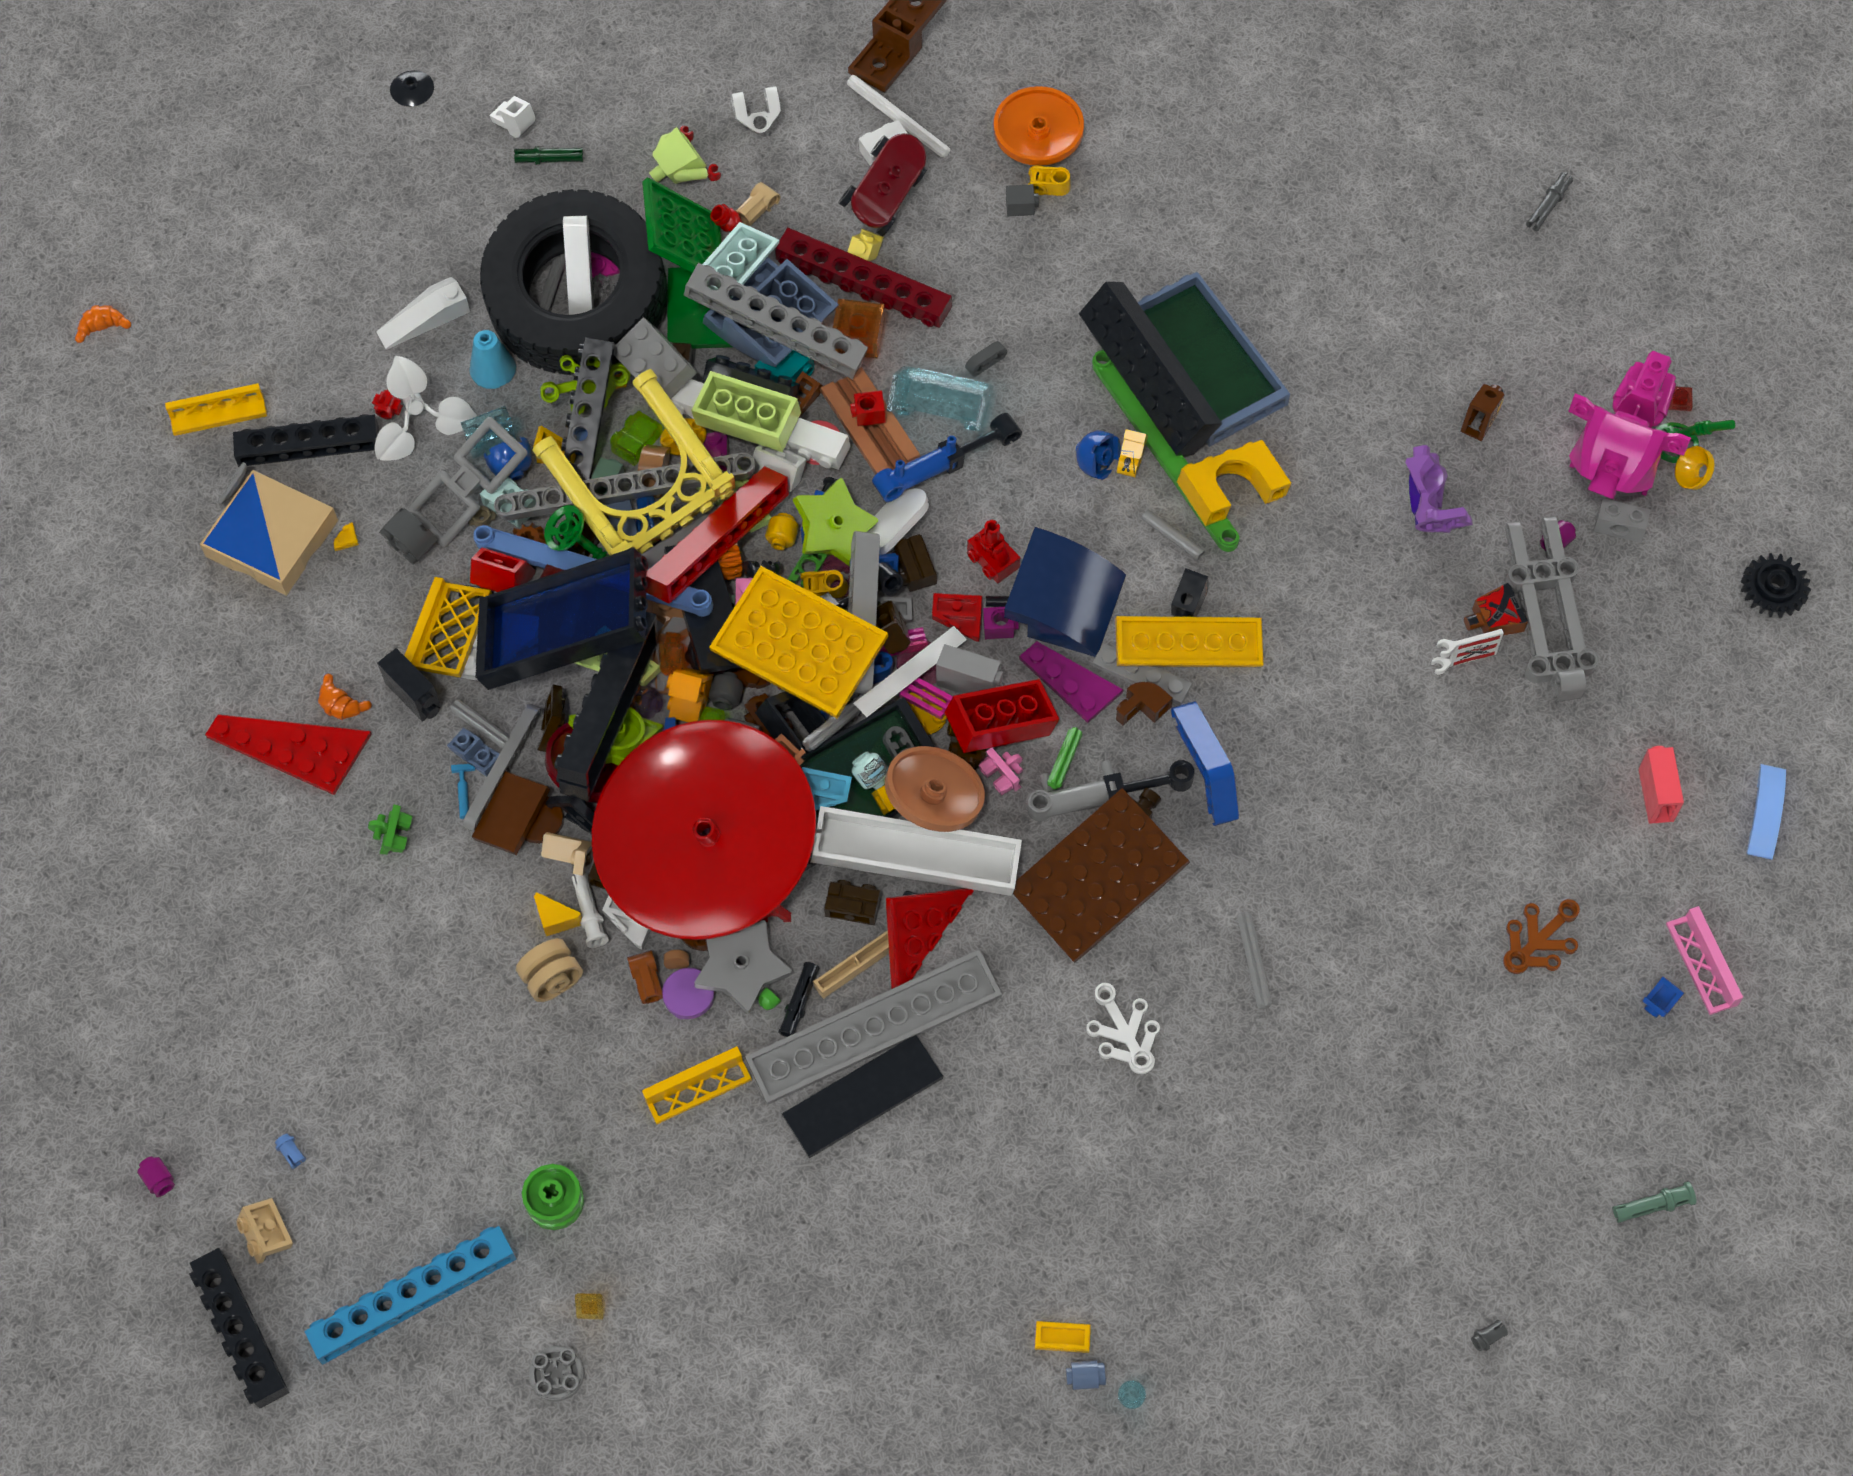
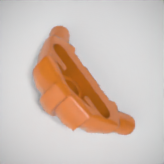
M94 305L90 310L82 314L83 317L79 321L75 341L82 343L86 335L88 336L92 332L101 331L114 325L129 329L131 322L110 305Z
M331 674L324 675L318 703L327 715L343 720L360 715V712L371 709L372 704L370 701L358 702V700H353L344 690L335 687Z

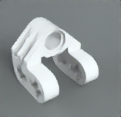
M776 86L764 88L768 113L763 111L747 116L743 92L731 94L735 119L753 132H765L781 111ZM757 116L763 117L766 121L763 129H757L753 124L754 118Z

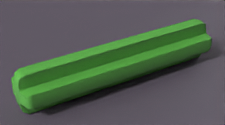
M1072 727V729L1068 730L1048 778L1047 784L1054 790L1062 786L1082 737V731L1078 730L1077 727Z

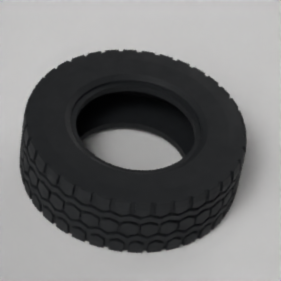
M570 189L562 190L559 193L558 191L547 193V196L541 195L533 198V201H527L520 205L518 210H513L507 215L506 220H502L497 226V231H494L489 238V244L487 243L483 252L480 267V285L484 303L499 338L514 355H517L518 358L526 363L529 362L531 366L538 369L543 368L544 371L551 373L558 372L559 374L571 375L572 372L562 370L560 358L564 355H569L576 364L580 365L581 357H578L580 343H584L585 337L614 342V345H616L643 317L658 328L659 321L662 320L665 311L668 291L663 260L661 256L648 250L646 221L623 201L619 202L617 198L610 195L605 196L604 193L596 191L591 193L589 190L581 189L577 191ZM588 216L590 251L606 257L618 267L620 274L617 285L603 303L587 312L563 315L547 311L530 298L532 281L543 265L554 257L565 253L563 217ZM613 354L612 365L621 363ZM569 360L563 362L564 366H569L571 364V361ZM587 365V368L590 369V370H596V369H598V368L595 367L594 365H593V366H588V365Z

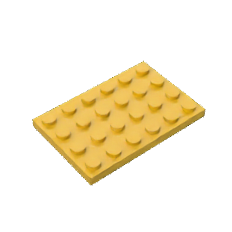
M760 566L709 648L712 652L838 719L887 640L888 633Z

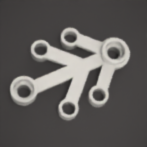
M1109 983L1099 984L1095 989V1000L1098 1004L1105 1006L1117 1029L1101 1025L1099 1021L1092 1020L1087 1024V1034L1091 1037L1102 1036L1125 1043L1129 1051L1117 1049L1111 1043L1104 1042L1098 1049L1100 1057L1103 1059L1114 1058L1127 1062L1131 1070L1137 1074L1150 1072L1155 1063L1154 1056L1150 1051L1155 1035L1157 1036L1160 1032L1159 1023L1155 1020L1146 1022L1144 1027L1146 1033L1141 1047L1135 1039L1142 1016L1148 1009L1147 1002L1142 998L1134 1000L1132 1004L1133 1012L1129 1025H1127L1114 1001L1116 995L1115 988ZM1107 992L1110 997L1104 1000L1100 997V994ZM1137 1003H1142L1145 1006V1008L1143 1010H1137L1135 1008V1005ZM1091 1025H1097L1099 1027V1030L1097 1032H1091L1089 1027ZM1149 1025H1155L1157 1027V1030L1155 1032H1149L1147 1027ZM1103 1047H1109L1111 1049V1053L1103 1054L1101 1049ZM1144 1058L1146 1064L1142 1066L1137 1064V1059Z

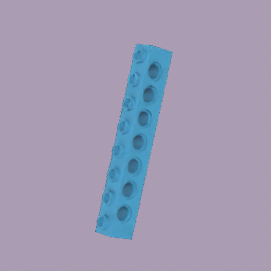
M500 1226L496 1228L489 1227L483 1230L479 1237L472 1241L465 1240L455 1247L456 1249L448 1254L441 1253L435 1256L431 1263L424 1267L417 1266L408 1271L407 1276L400 1280L393 1279L385 1283L383 1289L374 1294L370 1292L361 1296L358 1299L359 1302L350 1307L348 1305L340 1307L334 1312L333 1316L326 1320L319 1319L309 1326L310 1328L304 1332L317 1359L323 1365L517 1260ZM488 1249L489 1254L485 1258L479 1259L476 1257L480 1250ZM456 1263H465V1267L461 1271H452ZM432 1276H441V1279L437 1284H428L429 1279ZM408 1289H417L416 1294L413 1297H404V1294ZM384 1302H392L389 1310L380 1311V1306ZM362 1314L368 1315L365 1323L361 1325L355 1324L358 1316ZM343 1328V1333L339 1337L331 1338V1333L334 1329Z

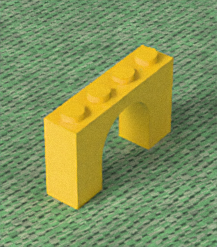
M1263 440L1254 443L1248 442L1234 450L1228 449L1223 454L1215 457L1209 456L1195 464L1189 463L1181 469L1177 480L1179 487L1205 526L1226 519L1231 507L1230 502L1217 483L1216 478L1220 475L1237 474L1246 478L1252 483L1265 504L1286 496L1291 486L1290 480Z

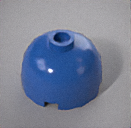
M1097 430L1088 433L1076 446V458L1080 469L1091 477L1101 480L1107 478L1112 471L1107 470L1114 459L1119 460L1121 451L1120 439L1114 436V434ZM1101 465L1107 466V468L1101 470Z
M521 437L522 442L519 443L527 450V456L508 476L513 481L524 477L523 472L528 470L532 464L533 454L531 446L525 437ZM503 442L490 448V455L483 454L488 468L496 476L515 455V452Z

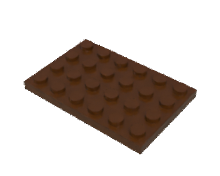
M1122 788L1016 880L1015 889L1012 894L1075 963L1184 869L1190 861Z

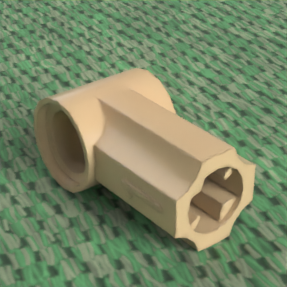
M763 182L755 185L750 197L736 210L740 214L742 222L745 225L751 226L766 210L770 212V208L775 203H779L780 194Z

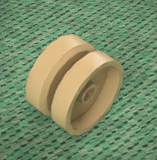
M551 939L537 945L527 952L516 965V972L522 981L528 984L527 989L536 1002L552 1000L574 986L582 976L583 969L575 957H570L571 951L563 939Z

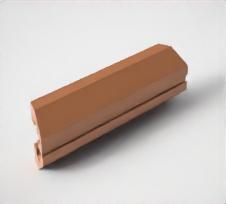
M862 367L858 369L853 380L846 377L838 380L836 383L831 382L820 388L822 395L875 475L886 468L895 469L897 460H903L906 464L921 457L885 401L886 423L857 426L856 417H851L850 404L854 403V394L877 391Z

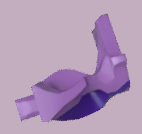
M1427 445L1413 447V457L1407 458L1405 463L1410 470L1409 495L1411 509L1415 515V528L1423 532L1450 533L1452 529L1473 525L1472 518L1464 507L1447 510L1438 509L1442 508L1444 486L1448 477L1446 469L1439 464V456L1436 453H1430V448Z

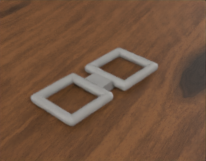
M487 417L455 453L454 460L461 466L458 472L451 477L446 471H440L407 510L423 523L422 525L426 530L429 529L437 538L436 542L440 546L447 547L480 509V504L471 495L480 485L488 493H494L527 456V450L492 417ZM489 429L515 452V455L491 482L465 458ZM442 483L450 488L468 506L466 511L445 535L419 512L420 508Z

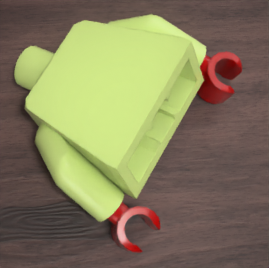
M685 125L680 130L676 127L672 132L660 137L657 147L652 154L659 165L649 172L656 182H660L664 177L668 176L675 184L707 179V177L711 181H717L720 179L721 173H713L718 171L716 164H711L708 170L705 168L707 165L690 143L694 138V132H689V128Z

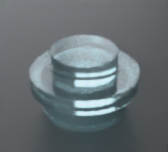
M1127 1381L1121 1385L1118 1398L1124 1407L1136 1409L1145 1401V1389L1140 1383Z

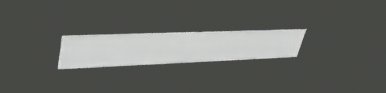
M953 626L853 704L868 717L933 667L939 659L944 644L957 648L967 639Z

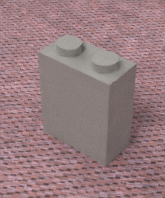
M944 644L936 664L937 686L961 694L1003 686L1002 678L1004 672L1001 671V661Z

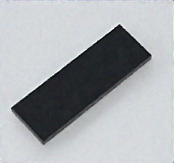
M676 545L665 547L664 553L667 554ZM717 560L688 586L698 590H705L710 594L713 601L712 612L707 616L701 617L682 610L700 674L741 668L712 652L709 648L733 610L720 564Z
M917 1035L783 1112L782 1116L808 1158H811L942 1080L943 1075Z

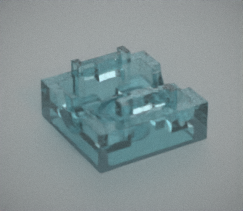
M505 406L461 422L466 441L487 417H492L516 439L512 429V421ZM489 429L470 451L471 456L474 459L482 456L484 453L490 455L489 449L504 441Z

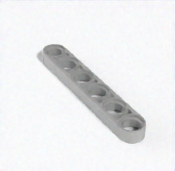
M528 704L470 806L463 821L464 828L475 831L505 771L508 773L512 771L514 760L519 758L525 747L523 746L527 738H530L536 727L534 724L538 718L542 717V708L532 704Z

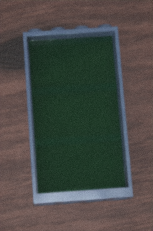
M1198 272L1185 275L1178 282L1166 285L1159 292L1151 296L1147 295L1138 302L1223 423L1206 441L1209 447L1288 405L1290 397L1288 390Z

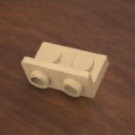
M272 1198L242 1208L237 1219V1227L241 1234L244 1233L248 1252L252 1257H255L257 1264L264 1262L265 1257L292 1247L293 1242Z

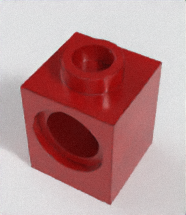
M882 390L854 394V403L850 404L851 417H856L857 426L886 423Z

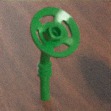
M1698 421L1689 427L1681 423L1670 422L1662 424L1656 429L1691 437L1690 441H1693V446H1699L1697 436L1710 435L1715 431L1734 429L1735 421ZM1664 451L1661 454V459L1670 463H1677L1680 457L1679 454L1678 456H1671Z
M565 505L557 509L550 516L544 531L545 542L549 548L555 551H564L577 542L591 553L594 559L610 556L607 555L606 551L603 552L602 547L598 548L581 534L584 527V516L579 508L573 505ZM573 513L578 516L579 521L573 517ZM565 515L566 519L556 528L555 525L558 520ZM553 536H555L556 540L561 543L560 545H556V543L553 540Z

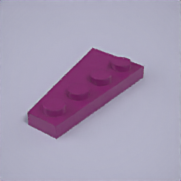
M1038 641L1019 656L1020 661L1087 723L1123 693L1122 688Z

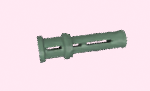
M1687 1181L1683 1183V1186L1672 1189L1662 1188L1659 1194L1613 1206L1612 1210L1615 1218H1618L1617 1223H1621L1661 1210L1671 1212L1675 1210V1207L1682 1205H1696V1195L1691 1183Z

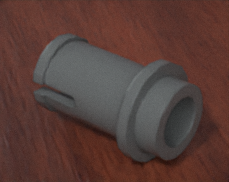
M1496 1320L1495 1323L1481 1332L1475 1331L1474 1336L1471 1337L1475 1348L1479 1351L1489 1350L1491 1344L1508 1335L1505 1325L1500 1327L1502 1322Z

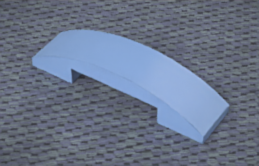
M1760 764L1756 805L1747 849L1748 855L1773 859L1783 811L1786 769Z

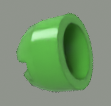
M767 987L760 993L758 998L760 1006L766 1010L775 1008L781 1002Z

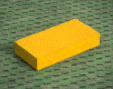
M1036 1321L1035 1349L1089 1353L1091 1325Z

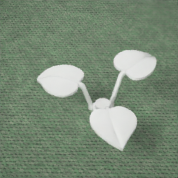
M395 356L387 375L386 384L393 396L403 399V404L406 408L404 412V427L401 428L395 422L382 427L375 441V455L377 459L390 461L404 458L412 453L415 441L413 436L406 432L411 414L418 415L423 410H427L432 415L438 417L435 426L437 430L446 435L458 433L469 427L476 420L477 414L465 400L459 397L444 399L439 404V412L434 411L428 404L424 403L419 394L427 386V377L424 371L413 361L401 356Z

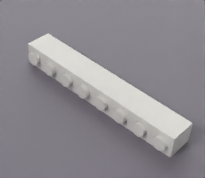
M690 379L671 398V401L681 415L684 413L694 419L691 410L704 383ZM798 418L784 449L806 458V461H809L811 458L825 468L839 470L851 446L848 435Z

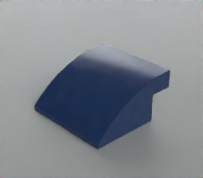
M1035 527L1006 603L1004 618L1027 624V637L1096 657L1104 640L1126 574L1110 561L1085 546L1053 532Z

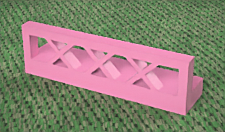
M1700 907L1689 909L1686 916L1667 922L1666 925L1709 1015L1738 1006L1743 996ZM1687 922L1691 930L1689 939L1678 935L1674 926ZM1689 945L1700 949L1702 953L1700 961L1688 956L1687 949ZM1700 967L1711 971L1713 975L1711 984L1699 979L1698 972ZM1711 990L1722 994L1726 1003L1713 1007L1709 999Z

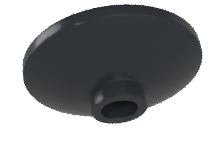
M417 70L399 74L390 85V94L393 100L400 105L408 107L425 103L434 92L432 78L428 74Z

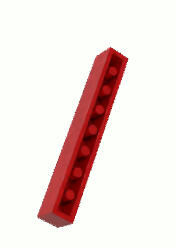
M765 466L758 473L754 474L748 482L739 487L729 499L725 500L699 526L695 527L690 534L679 541L660 561L646 571L648 582L646 593L670 604L789 495L788 477Z

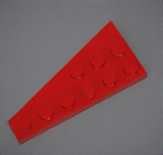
M219 714L205 734L208 739L332 795L336 794L372 735L371 731Z

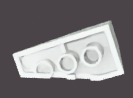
M449 277L428 287L377 330L376 333L387 350L469 313L470 309L467 298L458 282Z

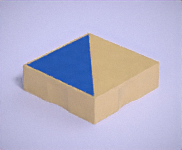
M252 470L200 543V546L207 558L234 571L243 572L253 577L257 582L287 596L305 570L310 557L321 547L338 522L333 507Z

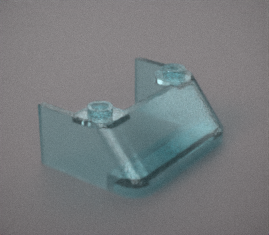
M902 366L893 374L886 411L892 412L896 409L895 413L909 415V412L916 410L957 419L964 424V428L979 432L984 426L994 386L938 372Z

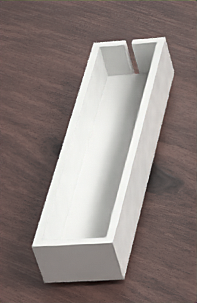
M820 806L811 863L1011 896L1015 889L1022 840L966 830L951 832L932 831L906 820Z

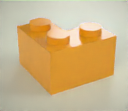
M687 667L673 671V674L669 675L666 685L669 689L668 696H670L667 710H670L669 717H676L677 720L685 722L702 721L714 674H700V671Z

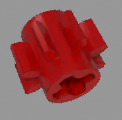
M389 390L381 391L380 395L376 394L372 401V404L375 405V413L384 419H391L394 414L399 416L403 407L400 404V398L393 396Z

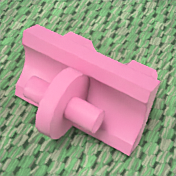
M993 748L986 751L987 757L978 765L979 770L986 778L996 771L1002 775L993 782V786L1000 795L1009 792L1011 789H1014L1016 792L1021 788L1019 785L1020 779L1012 770L1017 775L1023 771L1019 766L1023 758L1019 754L1011 756L1008 752H1005L1002 755L1006 761L1004 762Z

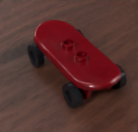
M896 134L890 139L883 135L870 153L876 158L857 188L851 185L838 202L841 206L846 207L851 201V210L856 217L868 227L878 228L876 233L882 237L894 224L896 218L893 216L911 187H915L927 171V168L924 167L926 164L925 148L921 141L911 134Z

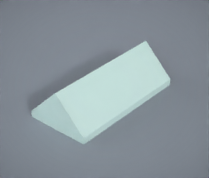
M739 222L702 265H709L716 272L724 276H731L738 283L744 285L779 244V239ZM713 285L708 286L712 290L718 289L716 286Z

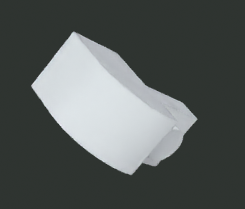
M513 96L508 102L504 101L489 115L493 123L507 129L509 134L515 138L520 137L535 122V115L530 103L516 96Z

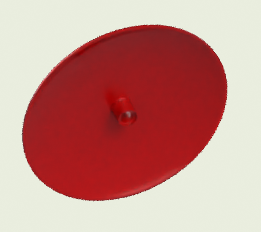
M725 720L693 721L668 728L650 737L631 751L611 774L597 802L592 825V851L597 873L602 885L614 903L629 918L653 932L668 937L688 940L713 939L739 932L754 925L774 911L790 895L802 877L815 842L816 809L814 797L809 782L795 758L778 741L762 731L741 723ZM711 828L708 835L701 836L704 829Z

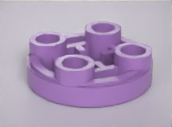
M679 969L673 972L663 985L662 996L664 1004L668 1011L678 1019L697 1018L706 1013L713 1005L714 991L694 987L695 980L701 972L699 969Z

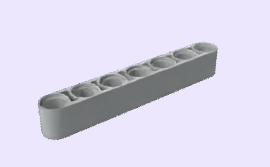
M854 531L851 543L848 612L876 626L880 535ZM874 661L854 693L866 694L872 689Z

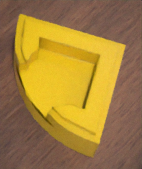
M353 522L343 526L340 533L334 539L335 551L359 545Z

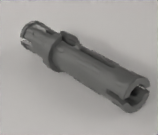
M1560 173L1554 185L1547 189V195L1526 222L1527 227L1530 228L1536 222L1532 229L1536 232L1539 231L1557 202L1562 201L1564 198V192L1573 182L1571 175L1564 182L1568 173Z

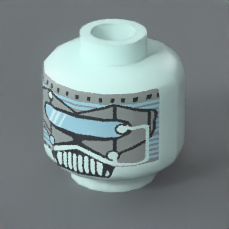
M867 751L852 762L854 765L852 774L864 789L873 787L877 790L885 784L888 767L877 753H869Z

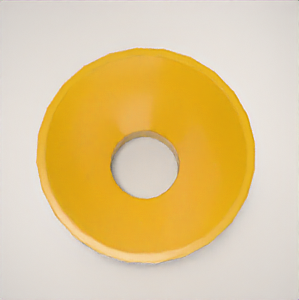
M1692 446L1686 449L1684 456L1680 455L1675 466V477L1678 484L1683 488L1697 490L1705 486L1712 478L1714 472L1713 455L1707 449L1700 446ZM1703 465H1706L1707 471L1703 477H1700L1699 470Z

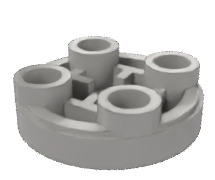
M562 1346L549 1347L535 1354L529 1369V1380L533 1390L541 1398L552 1402L564 1401L572 1397L581 1387L584 1378L583 1364L578 1355L572 1349Z

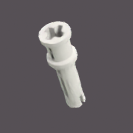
M584 873L583 876L575 874L571 879L582 913L580 924L586 932V945L589 948L603 946L609 941V938L604 933L602 926L604 920L597 912L587 873Z

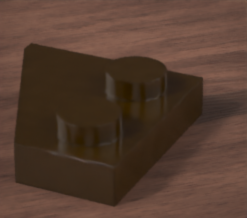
M553 684L546 699L541 730L544 733L538 743V751L546 752L550 737L564 723L565 713H562L565 705V697H562V686Z

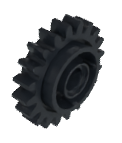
M1769 553L1766 560L1760 555L1757 561L1752 560L1749 567H1746L1741 579L1743 584L1741 592L1747 593L1744 598L1745 601L1753 600L1751 608L1760 606V614L1768 610L1769 617H1772L1774 612H1777L1778 616L1782 618L1786 611L1791 616L1794 610L1800 611L1811 591V588L1808 587L1811 580L1804 578L1807 571H1798L1801 564L1792 565V557H1789L1787 561H1783L1782 554H1779L1778 558L1774 559L1772 553Z

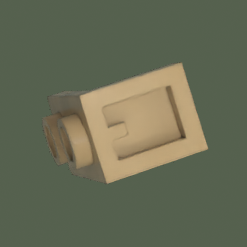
M546 832L543 836L541 856L571 863L574 865L573 874L584 875L591 864L592 842Z

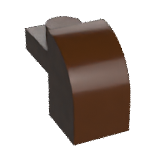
M1151 682L1134 683L1127 688V699L1121 701L1116 708V720L1124 726L1141 711L1155 723L1172 707L1173 697L1157 684Z

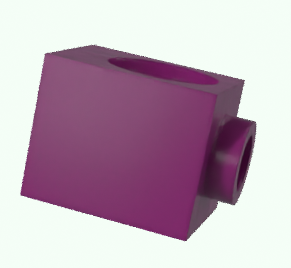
M1005 607L983 608L985 640L1014 638V630H1019L1017 621L1004 618ZM999 621H1003V622H1005L1006 624H1005V625H998V624H996V623L999 622Z

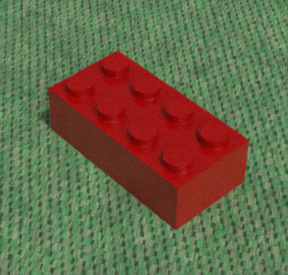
M1040 679L954 695L944 712L963 753L1050 736L1060 720Z

